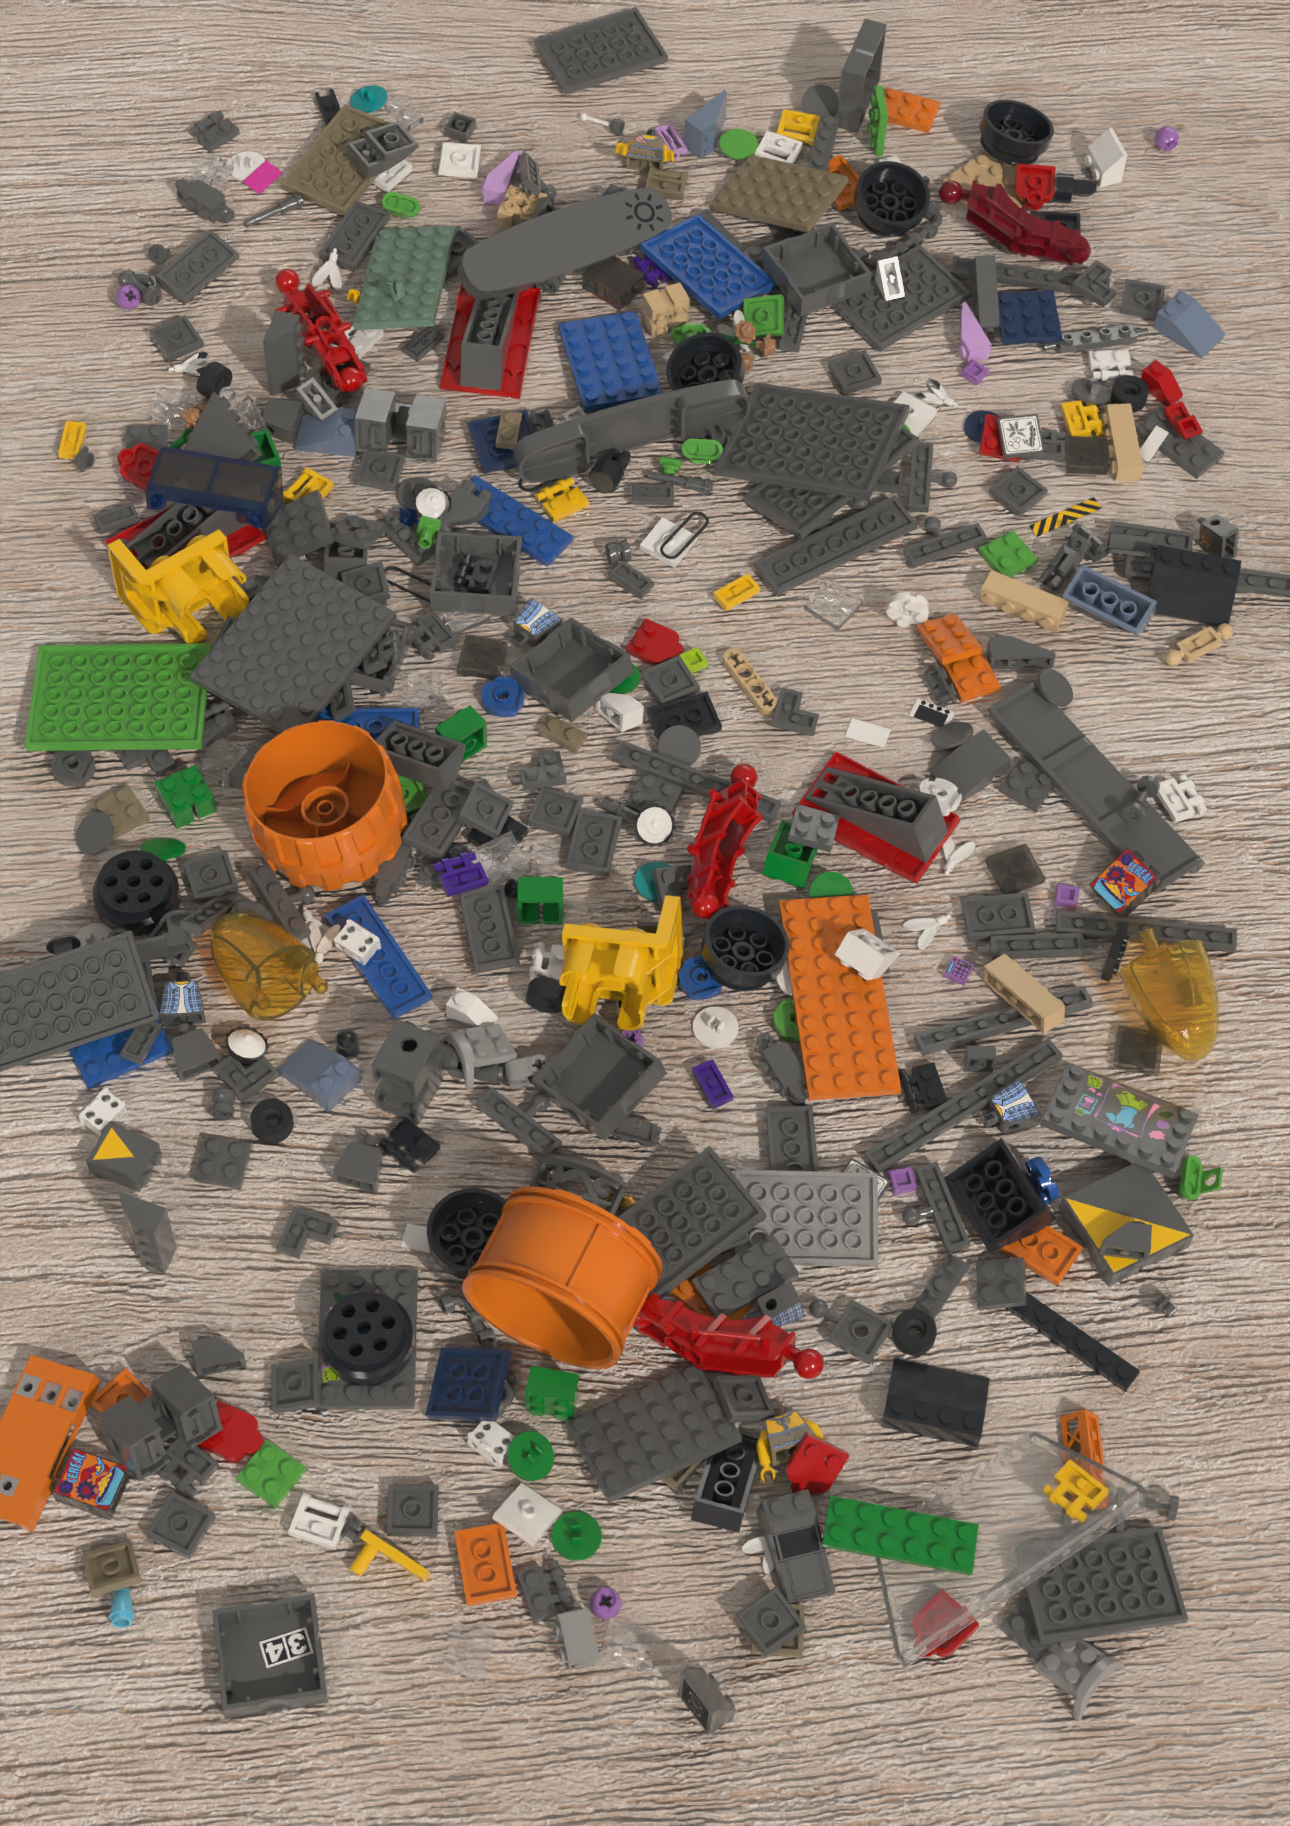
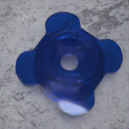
M410 508L399 509L398 519L401 523L412 527L414 523L417 524L419 522L417 520V513Z

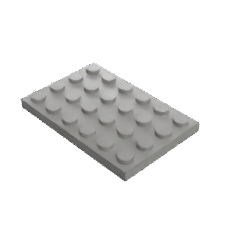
M735 1170V1177L763 1209L767 1217L748 1231L750 1240L734 1248V1256L774 1234L794 1265L878 1267L877 1173Z

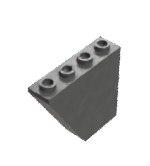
M216 392L211 395L176 464L192 489L211 473L225 485L262 455L257 448L260 445L252 435L249 436L250 430L243 422H239L241 417L234 409L230 410L231 403L225 396L220 397Z

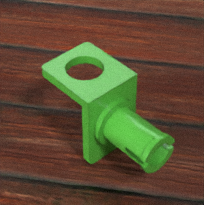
M424 515L421 516L416 537L419 538L418 544L421 548L428 549L432 543H436L441 520Z

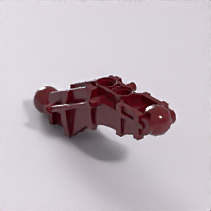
M947 180L942 183L939 189V197L947 205H955L960 200L967 201L968 210L965 220L1012 254L1018 255L1020 253L1022 257H1027L1028 255L1045 256L1047 261H1058L1067 263V265H1073V263L1082 264L1091 255V246L1085 237L1079 235V229L1072 231L1061 225V221L1055 220L1050 222L1027 213V206L1022 205L1020 208L1014 203L1004 190L1002 184L996 183V187L977 184V181L973 180L971 190H966L962 188L959 182Z

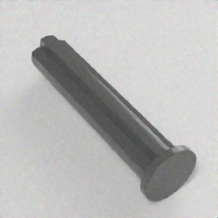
M709 208L704 209L699 214L740 251H743L744 246L711 214Z

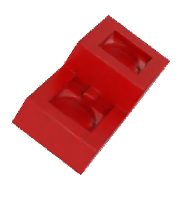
M1183 401L1164 408L1163 413L1167 420L1184 440L1203 433L1195 415L1190 416Z

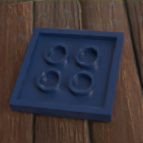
M1054 290L998 293L999 332L1002 345L1061 342L1062 332Z
M527 410L518 411L522 413L518 441L535 433ZM501 415L467 422L483 474L516 467L513 459L514 449L496 448Z
M441 1347L425 1415L429 1419L496 1422L511 1357L510 1351L508 1349Z

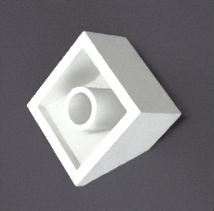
M1109 128L1088 146L1084 160L1086 166L1092 172L1093 179L1097 181L1100 187L1122 182L1127 153L1113 128Z
M863 928L849 931L835 955L840 958V962L843 965L858 970V974L862 978L873 980L880 978L898 958L900 952Z

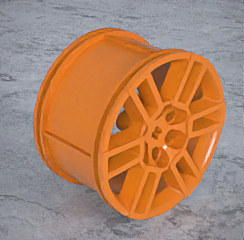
M533 1186L515 1188L510 1193L502 1208V1215L479 1259L470 1268L468 1275L464 1279L462 1289L467 1301L478 1314L516 1342L565 1364L587 1369H607L613 1367L618 1362L625 1348V1340L648 1293L655 1288L662 1274L663 1266L659 1255L651 1246V1242L635 1227L629 1226L610 1212L584 1200L579 1195L561 1189L554 1190Z

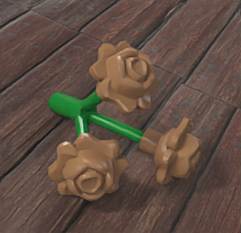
M741 320L739 324H736L734 337L721 333L730 338L736 345L737 343L751 345L761 349L762 353H764V358L775 352L776 340L771 339V334L769 333L763 341L756 340V342H753L756 339V328L752 326V322ZM740 352L744 360L745 372H748L753 366L754 357L750 353L743 355Z
M191 405L189 410H183L181 416L186 421V428L182 436L168 447L172 454L188 442L189 438H186L197 425L206 407L205 405Z

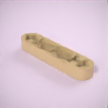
M736 648L726 650L723 658V664L762 715H773L777 707V699L740 650ZM747 671L750 673V676L743 678L739 673ZM753 686H758L762 689V691L759 693H754L750 690V688Z

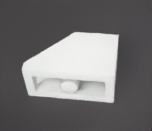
M608 693L596 702L595 710L621 732L643 722L644 706L631 695Z
M458 987L446 1004L447 1018L467 1028L494 1025L498 1020V1017L477 996Z

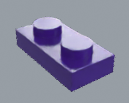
M713 1059L692 1067V1073L712 1109L733 1101L734 1096Z

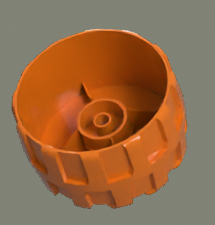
M320 720L318 722L293 726L282 731L281 734L270 740L267 744H264L254 755L247 773L244 774L241 789L245 801L244 812L252 838L266 864L271 867L273 872L278 870L288 877L290 884L300 888H305L306 885L320 886L324 891L342 889L344 884L352 881L363 882L377 874L379 871L378 866L384 861L391 860L402 844L400 833L406 827L407 813L398 775L385 748L382 745H378L369 732L358 726H351L333 720Z

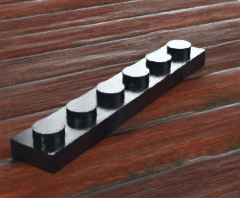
M1026 1292L1027 1306L1005 1308L1124 1392L1129 1389L1138 1377L1140 1370Z

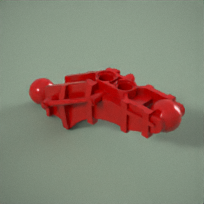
M282 269L275 277V285L280 292L284 293V302L282 307L275 310L300 315V324L303 325L302 337L304 338V345L308 349L312 347L322 364L323 373L328 374L332 380L331 385L333 388H337L340 392H357L367 382V375L364 371L363 363H360L355 353L354 346L350 344L344 331L351 329L350 323L348 321L344 323L329 299L330 292L328 289L317 293L309 283L306 284V290L299 291V275L292 269ZM335 344L337 345V347H331L329 345ZM347 362L350 367L344 368L339 374L335 366Z
M746 763L738 764L732 769L730 775L732 784L719 792L714 788L709 790L708 795L711 798L701 821L702 824L693 844H689L686 848L692 855V872L687 877L689 887L686 897L690 899L694 915L701 919L710 920L715 913L729 906L727 897L730 889L735 886L732 875L736 859L745 853V848L743 847L745 840L753 828L763 820V815L758 812V801L762 799V796L753 788L757 783L758 774L753 766Z
M653 1292L650 1297H646L632 1325L637 1327L638 1332L643 1336L646 1335L659 1343L663 1348L668 1346L673 1352L687 1359L690 1364H694V1367L703 1371L714 1370L730 1372L736 1375L747 1374L762 1378H775L784 1365L791 1361L793 1362L795 1372L800 1377L814 1379L822 1373L824 1368L823 1357L817 1350L812 1348L797 1349L795 1347L796 1333H788L771 1323L772 1318L766 1314L762 1317L746 1320H727V1316L723 1313L717 1318H712L687 1309L685 1303L680 1300L677 1302L662 1300L658 1294Z

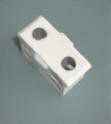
M348 919L346 921L347 924L334 939L335 947L365 966L378 949H381L380 939Z
M104 1088L79 1114L80 1125L87 1126L98 1136H101L108 1123L115 1124L126 1113V1104L110 1093L109 1088Z
M481 1421L472 1433L469 1432L467 1434V1445L496 1467L501 1468L507 1458L508 1446L515 1436L496 1422Z

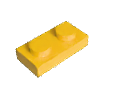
M65 422L58 451L59 458L75 460V456L82 451L87 431L86 423Z
M747 573L715 591L713 598L725 611H728L760 593V587Z

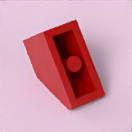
M1155 359L1143 369L1141 379L1147 383L1149 394L1164 405H1173L1183 397V393L1172 371Z

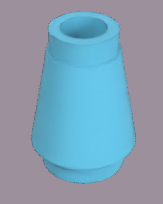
M126 1587L114 1591L109 1619L114 1627H129L135 1615L130 1589Z

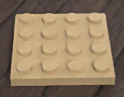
M983 151L942 180V183L947 180L957 181L966 190H971L973 180L977 181V184L996 187V183L1002 184L1004 190L1014 203L1020 208L1022 205L1025 206L1024 201L1018 200L1015 196L1016 166L1003 163L990 156L986 151ZM960 200L962 203H964V204L967 206V204H968L967 201H962V200Z

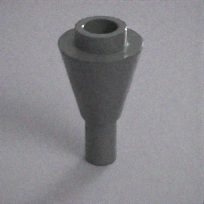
M500 1063L482 1066L474 1079L500 1084L501 1079L505 1078V1069L503 1065L500 1066Z

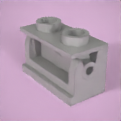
M589 1608L558 1614V1623L554 1625L557 1639L562 1638L564 1648H560L562 1663H567L569 1671H571V1665L574 1668L599 1665V1654Z

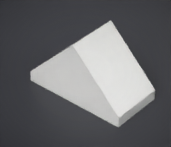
M898 257L877 261L875 281L884 300L904 297Z

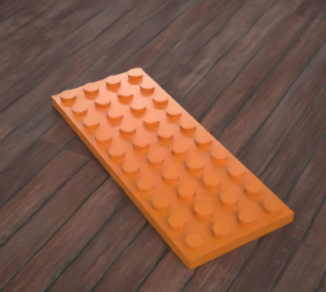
M868 895L779 900L781 924L788 935L790 945L787 964L808 1101L901 1094V1084L882 975L877 979L866 980L858 974V970L843 965L840 962V958L835 955L849 931L864 928L875 935Z

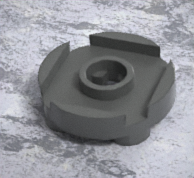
M90 750L57 751L51 759L54 779L65 786H75L77 788L85 786L96 770L95 760ZM77 763V767L74 769H70L68 766Z

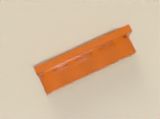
M1083 1409L1060 1417L1065 1463L1070 1459L1074 1460V1463L1078 1466L1081 1465L1088 1474L1107 1488L1098 1415ZM1077 1420L1078 1427L1074 1434L1070 1433L1069 1422ZM1076 1442H1079L1081 1451L1077 1457H1074L1072 1449ZM1069 1493L1070 1501L1073 1503L1076 1498ZM1108 1495L1095 1509L1101 1512L1110 1509ZM1084 1505L1081 1510L1083 1511L1089 1508Z

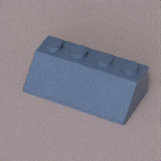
M1084 565L1080 567L1062 595L1063 599L1135 635L1140 634L1146 629L1155 615L1157 601Z

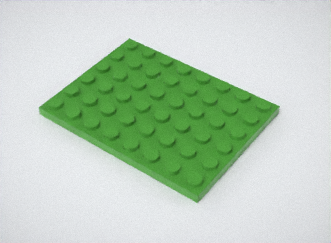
M211 643L39 645L25 740L26 751L202 749L208 691L190 681L189 676L212 648Z

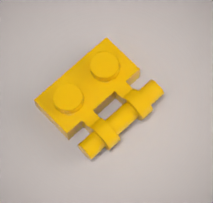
M1081 401L1061 403L1060 409L1070 439L1090 437L1091 430L1096 433L1097 437L1104 435L1103 421L1099 419V409L1095 404L1086 403L1087 406L1083 407Z
M572 477L557 481V484L551 487L546 486L541 489V492L535 494L538 502L543 499L547 501L543 503V510L553 523L589 506V500L578 486L570 490L569 487L574 485ZM561 491V495L557 497L553 496V494Z
M1071 1459L1054 1475V1481L1059 1484L1056 1489L1047 1484L1042 1491L1049 1497L1048 1500L1061 1506L1066 1510V1514L1070 1518H1076L1081 1523L1088 1516L1081 1510L1082 1507L1085 1505L1093 1511L1109 1494V1489ZM1067 1491L1076 1498L1073 1503L1064 1497Z

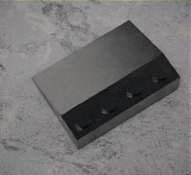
M1158 545L1154 554L1147 597L1157 601L1155 614L1219 626L1222 623L1229 624L1242 561Z
M1002 1138L944 1178L989 1252L1033 1235L1056 1220L1053 1212L1015 1152Z
M894 1358L881 1427L978 1447L982 1436L990 1378Z

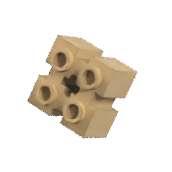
M510 185L505 194V202L502 201L497 211L498 229L506 230L530 220L541 197H547V194L540 193L535 197L532 193H526L522 187Z
M680 282L666 286L665 290L661 292L657 289L643 294V306L645 309L642 313V321L651 337L664 335L670 328L673 329L677 326L688 324L689 315L687 311L689 310L690 299Z

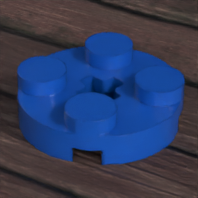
M500 676L494 678V681L489 684L487 682L481 691V701L485 712L498 717L516 716L524 704V690L518 685V681L511 677ZM502 694H506L507 699H500L497 696L500 697Z
M703 956L691 957L683 963L679 971L678 982L681 990L687 994L689 999H709L721 992L722 985L708 972ZM698 974H701L703 977L706 976L705 981H698Z
M1035 1157L1026 1161L1025 1165L1031 1174L1030 1178L1039 1189L1046 1203L1048 1204L1059 1198L1056 1182L1052 1183L1049 1176L1052 1173L1041 1157Z

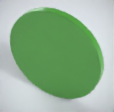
M733 129L721 136L719 146L722 153L733 159H745L756 152L758 141L755 135L747 130Z

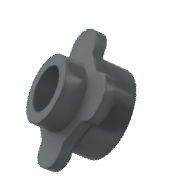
M85 446L75 456V462L78 463L79 470L85 471L86 468H91L95 462L94 454L89 452V448Z

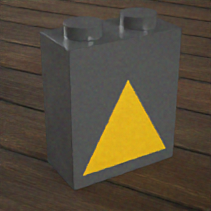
M108 1123L86 1163L89 1172L140 1192L143 1185L146 1186L149 1183L154 1166H158L161 1162L162 1153L158 1142Z

